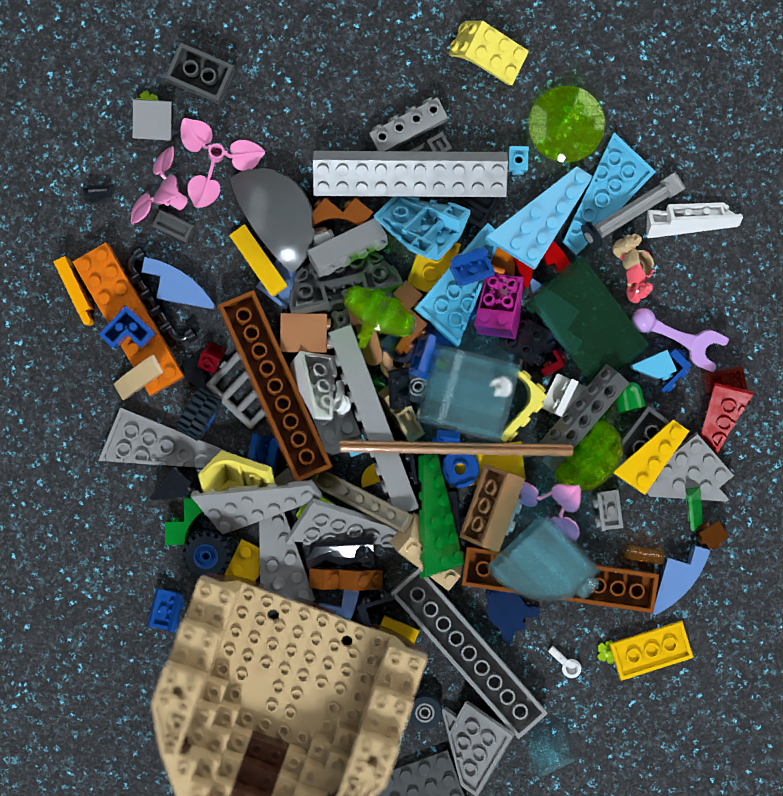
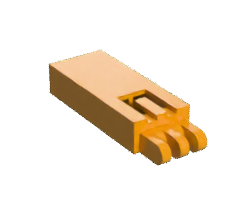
M64 256L53 261L82 322L85 325L92 326L94 321L90 312L94 309L70 259Z

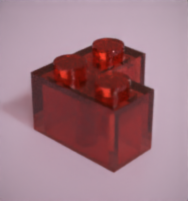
M743 366L700 374L704 393L712 392L715 383L748 390Z

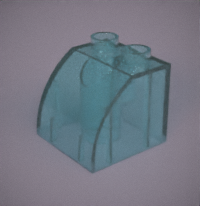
M542 513L486 566L492 576L501 584L520 595L537 600L571 599L575 594L584 599L599 584V581L594 576L600 570L550 517Z

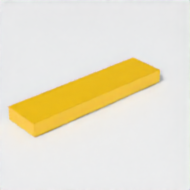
M245 224L229 235L272 297L288 287Z

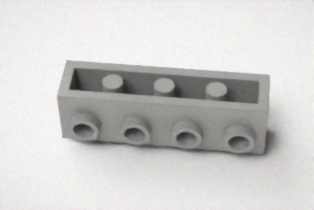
M430 97L422 102L423 105L418 108L413 106L405 111L406 114L401 117L396 115L388 120L389 123L384 126L379 124L373 127L369 136L376 150L392 151L447 122L448 116L438 97L435 99Z
M374 218L309 249V260L319 277L330 275L340 267H346L357 259L365 258L375 250L383 249L388 245L387 234L381 224Z

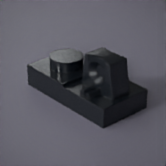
M402 367L388 371L389 408L394 410L411 406V395L408 394V369Z

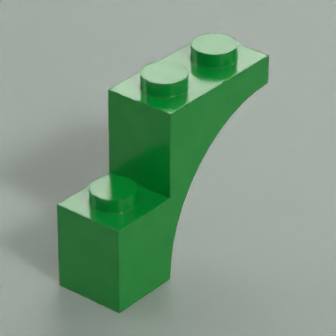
M189 494V498H184V521H182L181 517H170V521L165 522V545H185L193 521L203 512L191 498V494Z

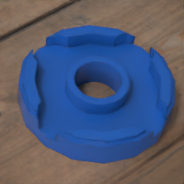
M447 454L442 461L441 471L444 480L453 487L464 488L473 484L479 473V464L472 454ZM458 463L465 465L466 469L463 474H457L454 470Z

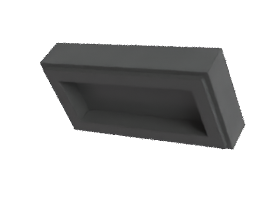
M159 209L152 224V227L185 243L188 242L195 227L193 224Z

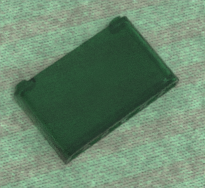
M581 256L576 257L524 299L527 302L525 306L531 314L535 312L540 316L582 371L584 376L582 381L586 386L591 383L606 364L618 372L649 347L646 340Z

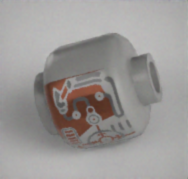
M326 227L315 229L313 243L310 244L309 249L334 238L332 230H328Z

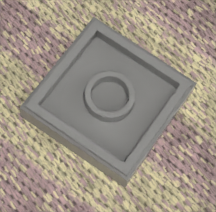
M133 99V138L172 140V101Z

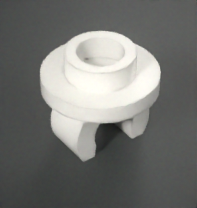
M499 377L490 383V386L496 387L495 396L506 397L511 393L512 385L507 377Z

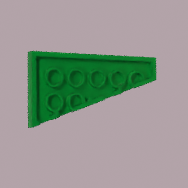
M438 454L419 456V480L422 482V492H419V500H422V510H419V535L423 553H420V561H423V571L420 572V579L464 565Z

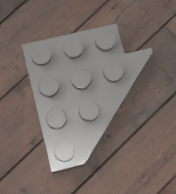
M696 432L677 448L647 491V494L650 497L686 499V488L700 487L701 500L727 502L729 499L720 487L734 475Z
M466 701L458 715L447 707L442 709V714L460 784L474 796H478L515 734L471 702Z

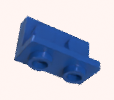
M428 334L419 338L408 373L421 379L427 378L437 348L435 336Z

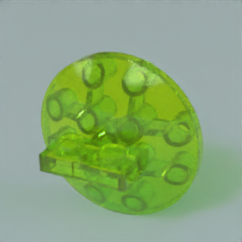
M559 86L543 93L534 103L528 119L529 135L536 149L545 157L561 163L576 162L589 156L600 144L605 130L604 113L598 101L589 92L575 86Z
M354 285L353 288L347 289L343 296V302L347 309L359 321L364 323L357 337L361 339L358 346L363 349L367 346L375 330L384 334L405 337L412 335L416 328V317L401 305L402 302L399 299L386 296L380 289L375 288L373 291Z
M598 420L573 449V455L567 456L559 467L553 471L556 479L560 484L569 486L579 485L580 492L591 490L604 483L614 473L622 457L623 442L619 432L611 424Z

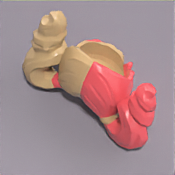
M637 234L627 235L623 239L615 241L612 248L613 253L622 260L623 266L626 269L628 281L626 294L629 301L633 303H638L653 290L651 283L646 284L644 282L653 276L652 273L655 272L652 269L654 266L653 258L649 252L635 249L642 241L641 236Z

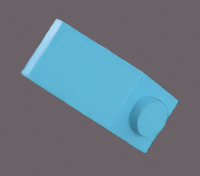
M668 350L630 365L631 370L655 379L662 378L663 381L673 377L672 373L677 371Z

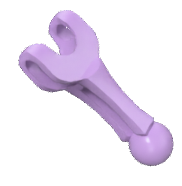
M646 308L636 310L631 317V324L636 331L641 333L652 331L676 340L689 350L690 359L695 365L711 372L715 371L716 364L706 358V348L713 343L724 346L729 341L727 337L710 329L703 330L696 335L675 330L657 320L654 313Z

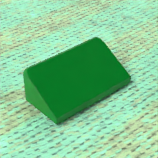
M700 487L686 488L685 490L688 524L692 531H695L703 522Z

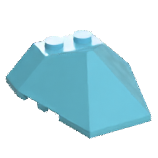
M393 196L374 215V218L410 251L425 258L438 261L460 239L469 218L470 210L448 202V205L439 204L437 200L432 199L430 202L421 201L420 197Z

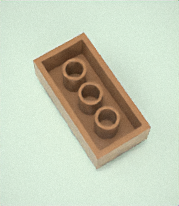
M485 464L459 537L483 548L499 552L525 478Z

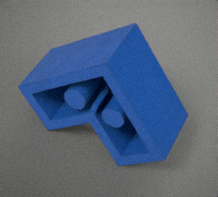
M125 306L98 335L112 348L117 349L128 336L141 348H145L157 333L133 310Z

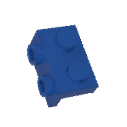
M486 247L474 249L463 255L458 254L451 259L450 271L458 287L494 276L495 271L487 257L488 250Z
M252 434L247 456L248 460L271 467L273 477L280 451L275 438Z
M156 588L147 625L174 633L175 628L179 625L178 616L180 609L184 606L183 595L176 591Z

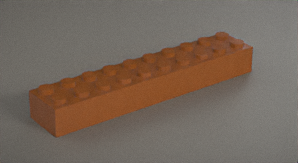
M250 291L219 304L218 311L294 482L306 480L332 468L255 291Z
M466 545L461 585L654 613L659 575L648 571L503 550L497 552L487 548Z

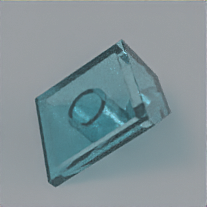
M534 741L527 748L539 777L545 776L575 761L569 749L547 741Z

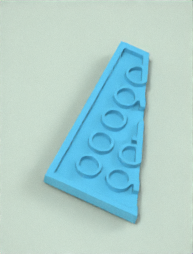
M615 133L612 134L562 242L575 255L588 244L583 236L581 226L586 224V222L595 225L621 209L656 172Z
M575 167L490 233L485 239L535 270L593 176L579 167Z
M486 223L461 254L463 255L474 249L486 247L488 250L487 257L491 262L497 246L485 238L496 229L489 223ZM449 267L414 310L456 347H459L461 337L466 329L468 319L473 311L484 279L458 287Z

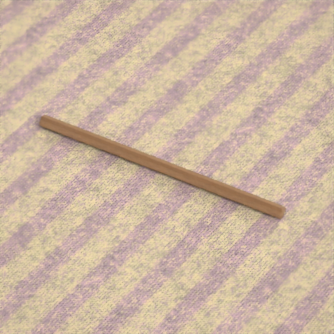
M341 440L339 443L340 452L572 456L574 451L571 444Z

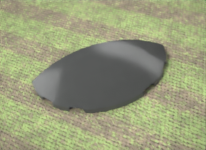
M248 169L230 178L231 185L246 218L272 254L291 273H294L308 255L306 253L314 239L315 229L312 227L311 218L313 211L306 194L293 179L273 169Z
M374 251L365 258L357 259L348 266L340 267L330 275L322 277L318 276L310 262L305 268L301 267L294 278L295 282L289 295V305L291 313L300 314L341 310L382 297L403 286V281L396 268L387 263L382 255Z

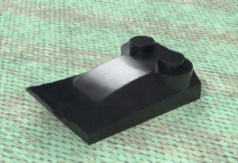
M373 538L314 542V549L310 556L306 558L307 568L311 569L337 564L356 565L361 570H369L375 565Z

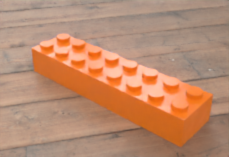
M104 243L73 261L75 268L108 324L127 306L157 333L145 348H141L129 336L121 344L133 368L154 355L163 370V373L153 382L144 386L148 394L153 396L183 379L184 373L134 286L129 281L111 246Z

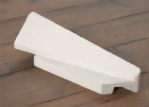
M723 202L668 204L667 211L647 210L646 236L647 238L738 227L743 219V215L733 213L729 210V206Z

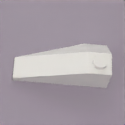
M300 351L290 363L295 384L313 418L331 420L334 407L333 392L336 388L334 382L337 377L334 356Z

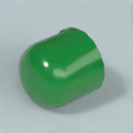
M629 382L630 384L615 400L618 413H634L646 407L639 384Z

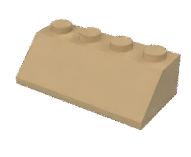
M413 513L414 517L406 533L398 531L389 543L401 555L423 571V561H420V553H423L419 535V516ZM461 551L464 561L465 553ZM463 566L430 577L449 591L461 577Z

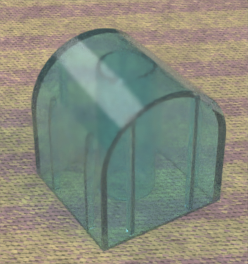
M435 345L415 421L501 443L521 365L464 350ZM499 377H507L512 385L511 393L506 397L495 396L496 387L490 386V383Z

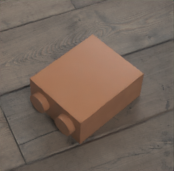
M281 313V352L327 353V349H331L327 340V330H331V318H328L327 314Z

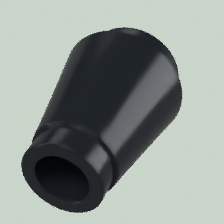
M87 185V187H83L85 203L90 202L92 204L112 197L110 186Z

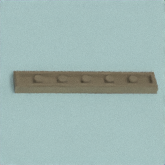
M328 471L319 473L311 479L318 489L403 533H406L414 515Z

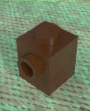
M714 520L711 523L707 521L699 526L700 530L696 531L698 534L696 539L702 548L705 546L707 549L712 548L715 550L723 545L722 542L729 538L718 520Z

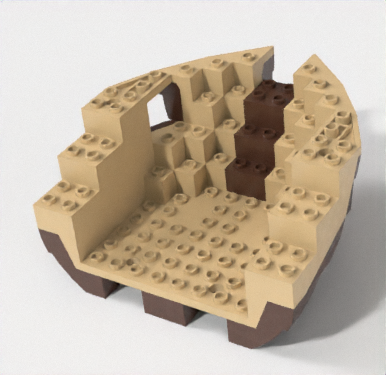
M203 574L198 580L187 615L182 621L172 653L164 667L152 701L159 748L175 795L375 796L386 786L399 750V742L427 662L426 651L389 628L373 623L372 627H366L360 623L337 616L335 610L318 605V603L300 598L299 602L266 591L263 589L264 584L231 575ZM274 609L279 613V617L271 619L268 612ZM350 636L353 640L352 644H343L342 637Z

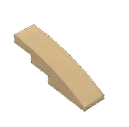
M152 355L114 383V386L122 400H125L141 390L145 385L153 382L163 373V370L155 356Z

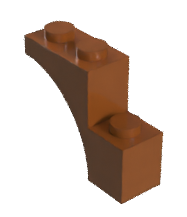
M324 198L323 201L319 199L313 207L315 210L311 217L312 227L315 228L324 222L333 220L346 221L359 226L366 223L372 217L373 212L357 198H354L353 201L349 199L343 206L344 212L328 199Z
M406 280L403 286H400L393 293L391 299L398 306L404 320V334L395 349L399 356L404 352L408 354L414 347L412 343L427 333L425 330L427 323L413 312L423 295Z
M309 569V588L350 591L382 589L383 570Z

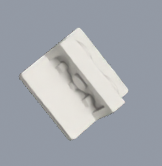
M557 374L547 393V397L543 401L542 409L562 417L586 387L574 379Z

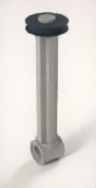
M675 172L662 180L660 185L597 224L593 225L590 222L581 226L583 236L592 248L598 249L603 246L602 238L664 199L672 198L686 189V187Z

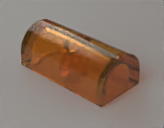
M626 543L622 558L662 565L664 563L665 551Z

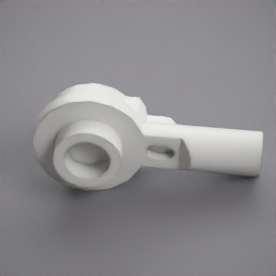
M338 380L336 382L337 393L333 408L338 414L343 415L349 411L351 402L349 397L345 396L343 381Z
M554 646L548 650L562 664V671L565 676L575 678L580 674L581 665L577 660L567 659Z

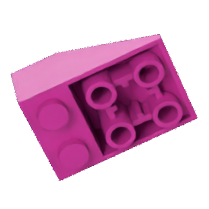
M494 274V276L485 278L474 323L478 334L516 339L520 322L524 277Z

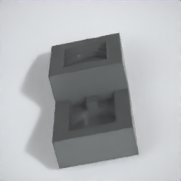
M443 132L411 151L448 152L452 147Z

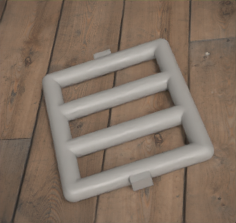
M236 351L227 362L224 361L219 366L220 369L206 383V387L213 395L222 400L221 403L249 429H253L265 416L262 408L252 419L243 413L256 398L254 390L238 406L229 400L234 392L248 379L246 372L244 371L224 393L215 386L240 359Z

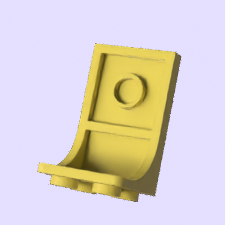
M465 21L459 26L458 34L450 44L448 54L452 57L468 60L507 85H513L529 51L484 21Z
M516 370L513 374L526 386L528 393L527 402L497 436L503 442L513 440L518 434L516 430L520 426L524 427L531 420L530 414L532 412L537 413L544 405L542 401L547 397L544 393L546 389L539 383L534 384L530 380L532 377L525 370Z
M222 450L199 473L203 493L211 489L226 491L228 488L258 485L261 488L268 487L269 484H275L271 467Z

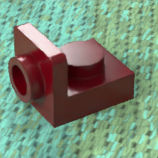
M209 341L201 353L197 367L214 374L227 349Z
M556 349L551 351L556 362L553 363L550 360L542 365L543 369L539 370L542 377L565 366L563 363L565 358L561 351L557 352Z

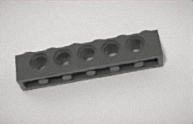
M606 364L539 444H571L574 449L630 383L616 370ZM535 455L553 471L567 457Z

